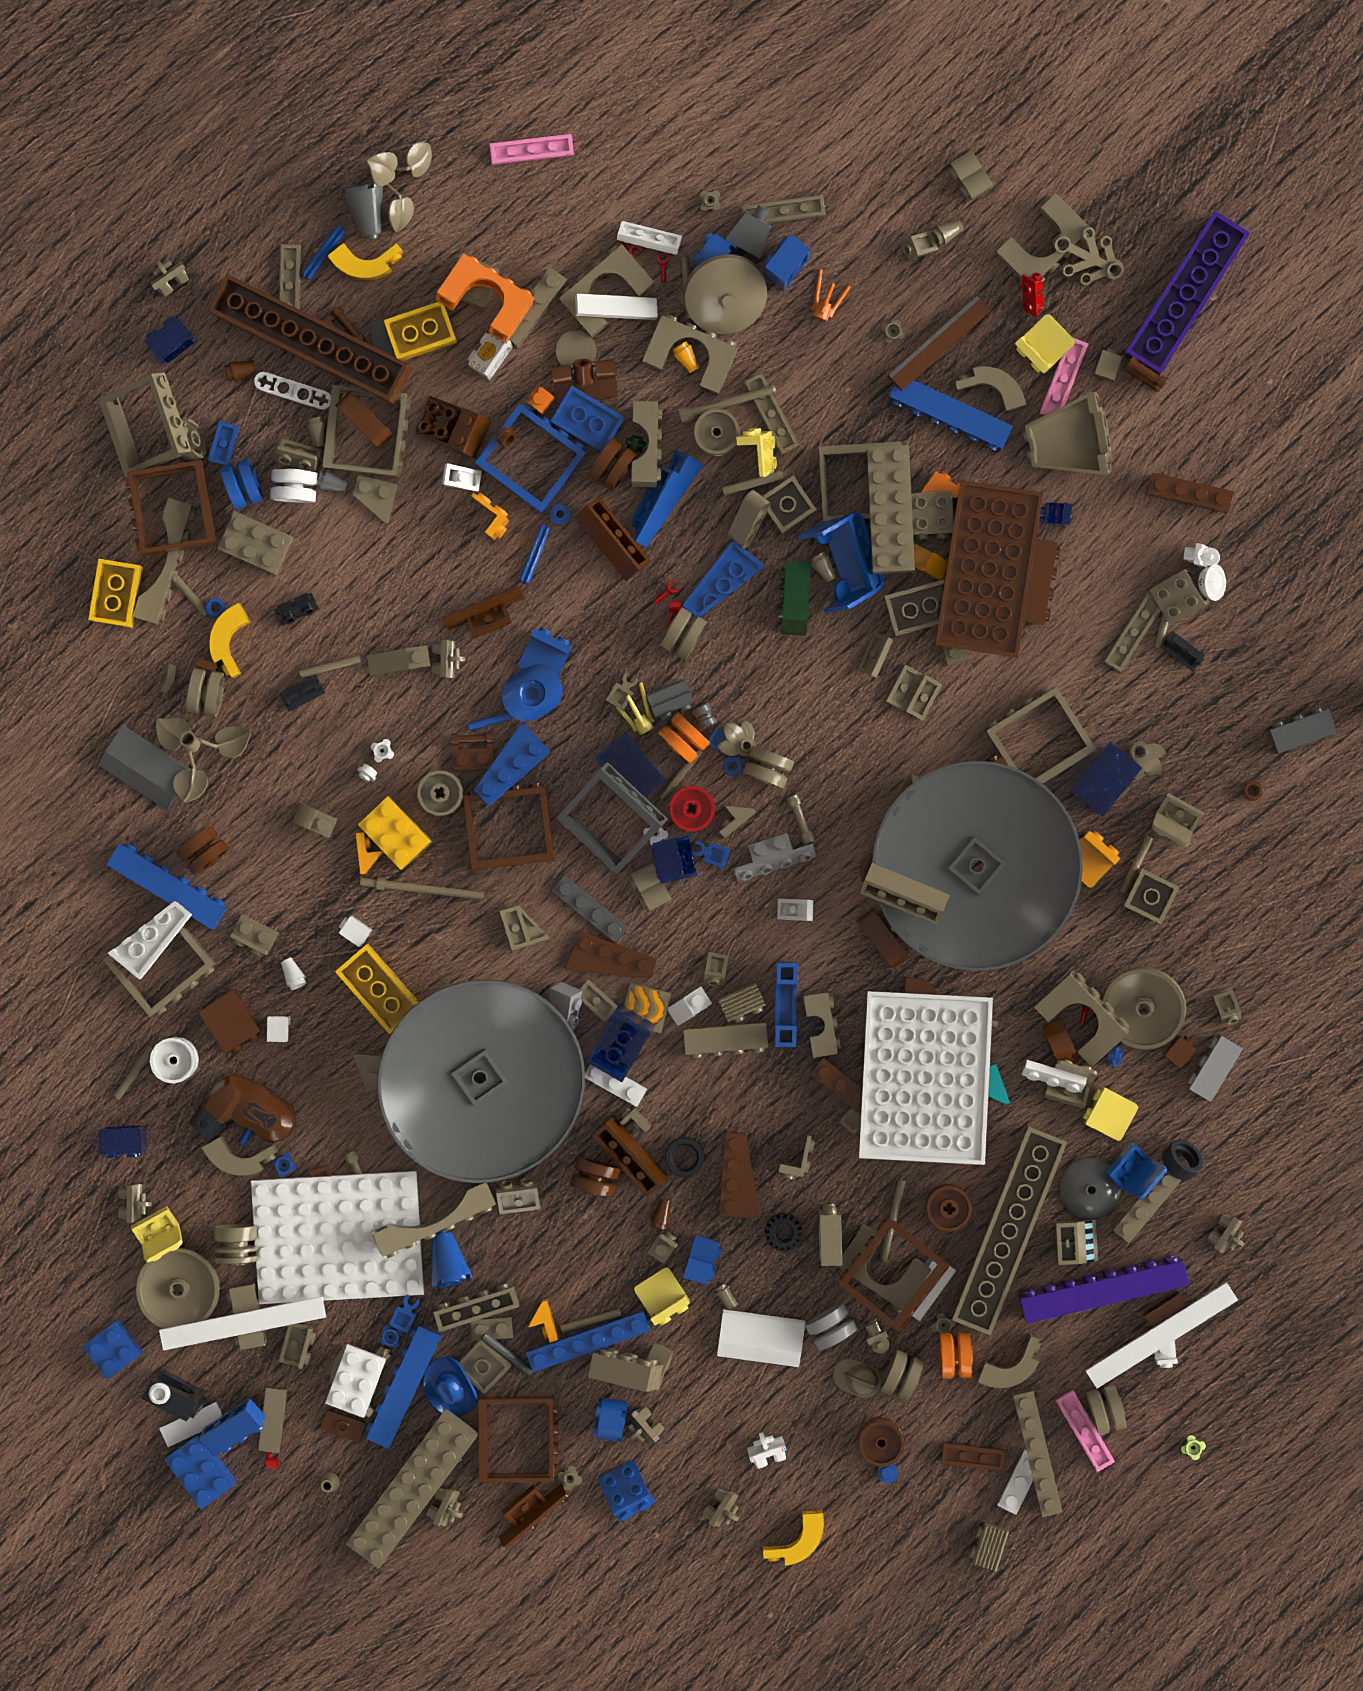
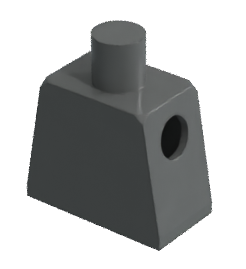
M758 205L753 215L744 211L726 234L725 240L760 258L771 225L764 221L769 210Z

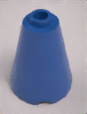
M443 1230L436 1232V1236L432 1238V1287L436 1288L438 1285L439 1288L462 1284L461 1279L467 1278V1282L472 1280V1273L452 1232H444Z

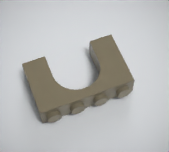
M1055 193L1039 211L1056 227L1059 235H1065L1074 245L1078 242L1082 244L1086 239L1081 235V230L1084 226L1088 225ZM1090 229L1086 230L1085 236L1089 235L1088 232ZM1010 237L996 251L995 255L1022 281V274L1031 277L1035 272L1040 273L1042 277L1048 271L1052 274L1060 266L1058 261L1063 256L1067 259L1072 253L1068 251L1060 253L1056 250L1047 257H1035L1027 253ZM1060 239L1059 246L1063 244V239Z
M616 245L607 253L609 255L603 261L601 259L596 261L591 266L593 270L588 274L585 272L576 279L577 283L572 288L568 286L560 293V302L592 338L608 326L603 317L576 316V294H590L592 285L604 276L621 278L638 297L644 295L655 285V282L623 245L619 247Z
M667 314L666 317L662 315L642 363L662 371L671 349L677 343L684 340L699 342L705 347L709 355V364L699 386L701 389L719 396L738 351V347L735 346L736 343L728 339L721 341L716 338V334L705 330V333L697 330L698 327L686 322L685 325L679 323V319Z
M1071 970L1035 1004L1034 1008L1048 1022L1070 1004H1084L1095 1012L1099 1023L1098 1030L1078 1050L1081 1057L1092 1067L1127 1036L1130 1029L1128 1028V1023L1122 1017L1118 1018L1113 1013L1114 1009L1107 1002L1104 1003L1099 998V993L1093 987L1089 988L1084 983V977L1080 973H1075Z
M822 1204L823 1208H818L819 1258L821 1259V1266H842L840 1209L835 1207V1204Z
M862 1225L842 1256V1266H837L841 1269L839 1273L842 1274L846 1269L849 1270L853 1266L852 1260L859 1252L863 1253L866 1249L865 1243L871 1236L875 1237L878 1233L868 1225ZM874 1250L853 1278L858 1280L856 1283L858 1286L865 1290L870 1288L875 1292L873 1296L882 1302L886 1299L892 1303L890 1307L900 1313L933 1269L914 1258L899 1281L891 1285H882L873 1278L870 1272V1259L875 1252Z

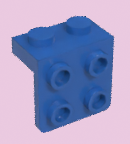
M542 627L539 630L534 628L531 639L518 666L521 669H525L531 665L542 664L550 667L559 676L572 650V647L569 646L570 641L560 636L558 639L550 636V631Z
M1130 1142L1105 1173L1118 1188L1139 1199H1143L1163 1177L1167 1168L1165 1165L1147 1157L1135 1143Z
M630 1461L598 1479L610 1509L618 1521L627 1520L634 1513L640 1510H647L652 1504L656 1503L634 1461Z

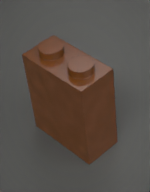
M236 989L231 990L198 1012L225 1054L231 1052L233 1055L243 1048L241 1046L242 1043L247 1040L251 1043L260 1037L258 1033L262 1029Z

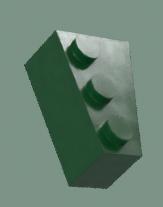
M786 561L785 568H781L780 581H784V588L780 587L779 600H783V607H779L778 619H782L781 634L806 636L811 563Z

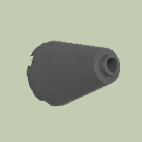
M373 182L357 185L352 188H342V194L361 237L365 236L366 240L378 238V234L382 230L383 186H378Z

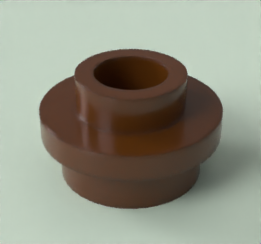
M512 427L500 429L497 433V443L504 447L511 445L516 439L514 429Z
M1251 780L1243 785L1242 795L1245 799L1256 801L1262 796L1263 788L1259 782ZM1250 787L1255 788V794H1249L1248 790Z

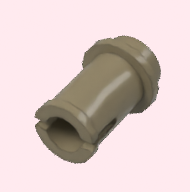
M724 1282L715 1288V1295L720 1297L726 1310H730L738 1305V1302H736L730 1292V1286Z

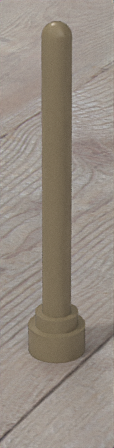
M771 385L692 409L691 407L687 408V406L678 408L683 424L689 423L695 416L701 415L708 410L722 409L776 392V387Z

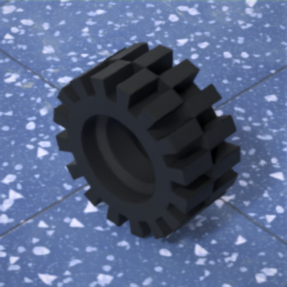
M779 1213L772 1216L767 1222L765 1237L772 1248L785 1252L794 1249L799 1244L802 1238V1227L798 1219L793 1215ZM781 1224L788 1225L792 1230V1234L787 1240H780L775 1234L776 1228Z

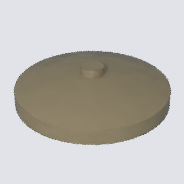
M732 254L714 256L699 264L690 274L684 289V302L691 319L700 328L715 334H731L747 328L760 316L767 300L766 282L758 267L750 260Z
M1137 967L1119 974L1111 982L1103 998L1104 1003L1107 1002L1114 1009L1113 1013L1118 1018L1122 1017L1129 1025L1128 1035L1120 1042L1137 1049H1154L1170 1042L1180 1031L1186 1016V1001L1181 988L1169 975L1154 968Z
M178 1248L175 1251H169L162 1255L160 1259L146 1263L143 1266L137 1279L136 1295L144 1315L153 1324L164 1329L207 1320L217 1306L220 1295V1283L218 1275L209 1260L194 1250Z

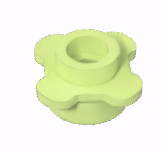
M1193 1435L1187 1437L1186 1444L1181 1447V1452L1188 1454L1193 1460H1198L1206 1445L1203 1441H1198Z

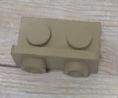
M242 914L229 937L233 938V943L241 947L247 945L252 948L251 952L262 957L263 954H269L280 932Z
M526 1177L521 1180H504L496 1183L499 1214L541 1209L537 1178Z

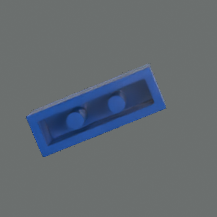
M249 1398L204 1427L199 1439L214 1456L222 1452L226 1453L237 1442L239 1444L242 1443L251 1433L256 1434L263 1428L266 1415Z

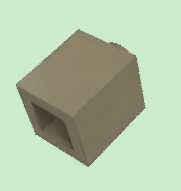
M1107 348V351L1102 350L1093 376L1113 382L1123 356L1118 355L1119 352Z

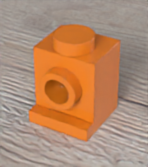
M538 387V389H535L530 394L529 400L526 403L543 416L555 401V398L543 387Z

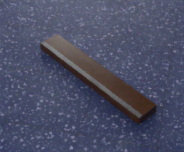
M978 295L975 296L887 377L902 392L991 312L989 306Z

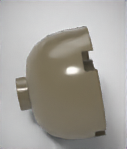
M191 419L183 421L182 424L191 452L178 457V459L191 462L204 458L203 456L207 454V444L204 435L200 436L197 431L200 427ZM170 442L168 443L169 450L172 449Z

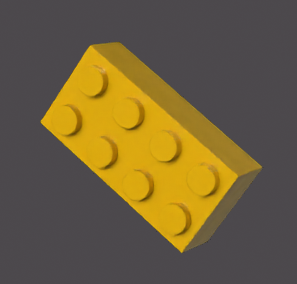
M366 944L335 971L389 1034L392 1033L402 1017L419 1002L369 944Z

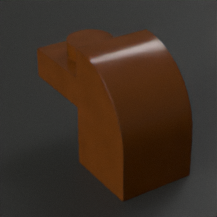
M905 977L904 993L937 995L935 988L928 981L921 978Z
M1061 1019L1042 1026L1045 1038L1056 1062L1058 1060H1068L1073 1064L1078 1063L1076 1051Z

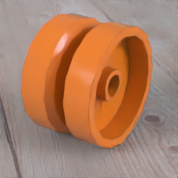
M677 712L671 719V723L678 731L675 733L669 726H664L658 734L679 757L682 756L691 764L698 756L690 746L694 744L699 750L703 751L710 742Z
M959 1332L957 1334L956 1346H954L951 1333H940L942 1379H953L955 1365H957L960 1378H971L973 1350L969 1332Z

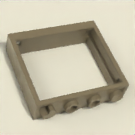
M165 372L150 374L99 398L125 477H128V472L158 467L191 452ZM150 384L172 449L141 463L119 398Z
M332 385L322 467L330 470L398 478L399 473L403 472L404 461H400L401 452L405 453L406 440H403V434L408 431L409 420H406L405 417L406 411L410 412L411 399H408L406 393H400L396 400L400 401L392 470L334 463L340 410L335 404L342 398V394H346L348 391L352 392L355 396L381 398L357 387Z
M902 442L818 447L822 521L825 522L843 516L829 515L825 456L867 454V447L902 445ZM861 513L864 520H868L870 524L869 513Z
M1051 686L1040 692L1042 696L1036 700L1031 697L1023 702L1024 707L1017 711L1014 708L1005 714L1006 718L1001 722L996 719L988 724L989 729L985 731L1000 756L1005 758L1008 766L1017 769L995 732L1055 696L1084 742L1085 747L1037 776L1035 779L1042 784L1096 751L1095 746L1057 687L1052 689Z
M185 925L179 932L203 960L205 965L154 1007L149 1005L117 966L116 960L112 956L108 955L103 959L149 1017L154 1015L159 1017L167 1010L165 1008L166 1005L170 1002L175 1004L183 997L181 995L186 989L191 991L199 984L197 980L200 977L204 976L206 978L215 971L213 969L216 965L215 961Z

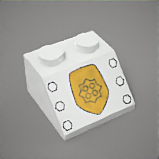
M485 333L479 342L482 344L477 351L474 349L468 357L470 361L468 365L490 381L513 348L511 341L505 344L493 335Z

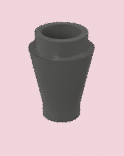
M326 470V472L320 471L315 486L320 487V490L344 493L347 481Z

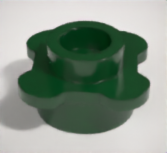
M636 435L627 437L625 441L627 443L626 448L637 452H642L643 447L647 444V442L643 441L642 437Z

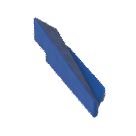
M675 450L669 467L660 465L661 481H657V487L648 488L632 518V526L636 528V536L634 537L636 542L645 547L649 545L703 467L702 463L689 455Z

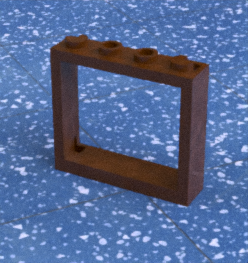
M202 460L128 472L129 478H125L127 491L131 490L132 498H129L128 501L130 511L134 510L135 513L132 525L133 530L138 531L139 539H135L137 552L141 551L143 556L217 544ZM195 471L207 538L148 548L137 480Z
M541 783L529 784L528 789H521V785L512 786L509 791H506L499 797L506 798L540 794L547 853L478 861L471 801H480L481 798L475 791H468V795L463 796L472 870L555 861L546 786L542 787Z
M889 1218L888 1220L884 1219L877 1228L879 1232L876 1236H871L865 1243L866 1249L863 1253L859 1252L852 1260L853 1266L841 1274L839 1285L896 1331H901L951 1265L900 1224ZM891 1228L937 1264L895 1320L849 1284Z
M554 1396L479 1397V1483L554 1482L555 1476L559 1474L558 1464H555L554 1456H558V1443H554V1435H558V1422H554V1414H558V1402H554ZM488 1404H547L548 1473H489Z

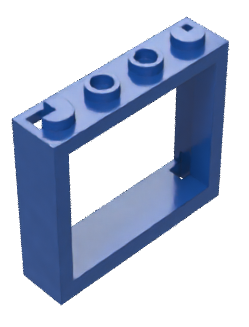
M519 403L502 428L511 427L522 413L576 453V457L542 502L486 461L498 445L496 441L497 434L475 464L543 514L587 454L584 452L585 447L577 441L572 443L567 439L569 435L560 428L556 431L551 427V421L544 416L540 419L534 414L536 412L535 409L528 404L523 406Z

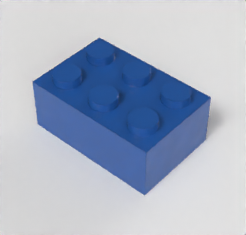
M792 234L788 238L784 236L777 245L778 251L776 254L771 253L764 262L765 277L783 291H785L810 258L811 249Z
M200 1432L164 1460L202 1510L237 1483V1480L218 1455L214 1456L200 1441L199 1438L202 1433Z

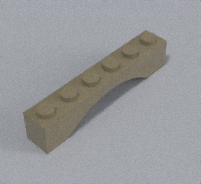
M171 498L167 499L162 519L167 530L168 544L188 541L190 536L188 527L190 522L193 523L196 516L195 506ZM184 550L168 552L161 575L145 593L138 597L132 617L157 625L160 624V621H164L167 611L164 607L166 601L169 602L171 599L172 590L170 587L172 581L175 582L177 579L178 570H176L178 562H181L183 559Z
M487 1182L475 1183L466 1187L455 1205L434 1221L416 1226H399L389 1223L372 1231L371 1234L381 1256L390 1258L398 1254V1250L404 1247L409 1249L416 1246L417 1241L423 1238L429 1240L435 1237L436 1232L442 1229L445 1232L454 1228V1224L462 1221L465 1223L474 1218L473 1215L479 1212L484 1214L493 1209L492 1206L496 1205Z
M1032 1388L1011 1392L1027 1452L1042 1517L1062 1513L1034 1391Z

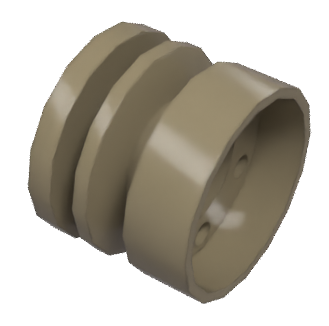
M227 1224L214 1226L213 1240L223 1242V1246L214 1248V1252L223 1253V1255L215 1256L214 1262L233 1266L258 1261V1255L248 1254V1252L257 1251L256 1246L248 1245V1241L257 1239V1225Z

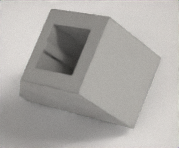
M561 982L550 988L548 1002L562 1014L571 1029H574L579 1023L578 1013L582 1004V990Z

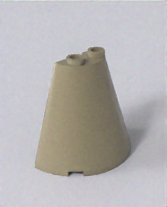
M1090 392L1025 425L1026 430H1023V437L1025 442H1029L1030 450H1027V459L1029 463H1032V467L1101 475L1110 474L1111 462H1107V457L1111 456L1109 431L1103 406L1098 407L1097 402H1100V398L1096 392Z

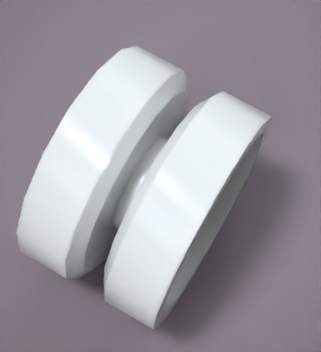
M300 469L272 470L271 481L284 486H275L270 489L271 500L292 503H315L316 492L313 489L303 488V486L316 485L317 473Z
M176 1036L159 1042L154 1047L150 1056L151 1069L156 1077L164 1082L173 1084L182 1082L192 1076L199 1063L198 1051L193 1043L185 1038ZM173 1056L177 1058V1063L171 1062Z

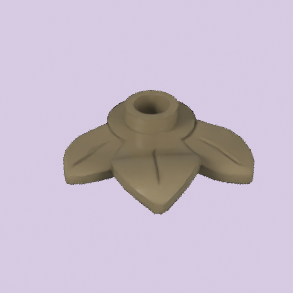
M744 721L741 726L734 723H725L723 730L726 740L717 746L718 749L728 756L739 754L742 757H749L752 746H756L753 740L755 734L753 726L748 721ZM743 743L749 744L750 748L748 750L744 749Z
M1142 741L1131 744L1129 748L1131 760L1128 766L1131 775L1136 780H1139L1144 772L1160 775L1162 766L1159 758L1165 755L1166 751L1164 748L1156 743L1146 744ZM1142 748V755H1136L1135 750Z

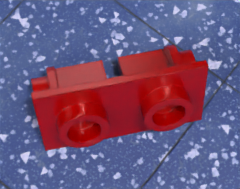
M1038 272L1033 273L1031 277L1022 274L1023 310L1038 318V312H1041L1042 308H1044L1043 293L1040 291L1043 289V277Z

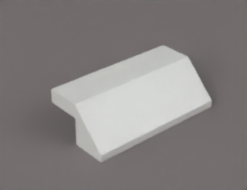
M723 1309L717 1356L799 1367L805 1321Z

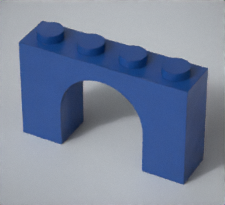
M776 961L775 1047H796L797 962Z

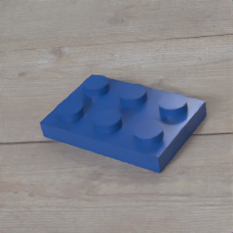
M571 386L551 422L602 452L608 442L615 436L625 417L576 387Z

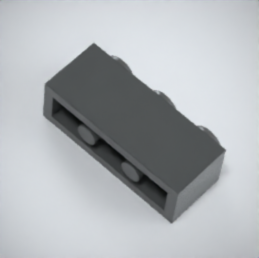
M1323 707L1312 710V715L1304 717L1301 714L1292 717V722L1285 725L1283 721L1271 725L1273 729L1268 730V734L1275 753L1279 754L1337 733L1330 710H1323Z

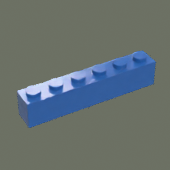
M913 381L902 392L894 385L888 398L892 400L891 404L899 408L903 406L910 408V413L919 417L923 414L929 417L928 421L938 426L942 423L948 426L947 430L955 434L962 432L967 435L966 438L975 443H978L979 440L986 444V448L995 452L997 449L1002 450L1013 427L917 381Z
M127 842L125 845H118L107 863L109 867L170 904L174 901L178 902L192 914V918L214 930L228 909L224 906L225 902L216 896L213 899L206 895L207 891L200 886L192 887L189 885L190 880L182 875L176 877L171 874L172 869L164 864L158 866L153 863L154 858L146 853L143 856L136 852L137 848Z
M642 1309L559 1338L558 1341L548 1342L528 1349L526 1354L532 1371L536 1372L647 1333L651 1330L645 1310Z
M421 1323L418 1328H413L409 1336L412 1342L409 1347L405 1345L400 1357L404 1359L401 1365L396 1364L391 1376L395 1378L392 1384H387L383 1395L386 1397L383 1403H378L374 1411L377 1417L374 1422L370 1420L365 1431L369 1433L366 1439L387 1449L390 1448L443 1335L442 1333Z

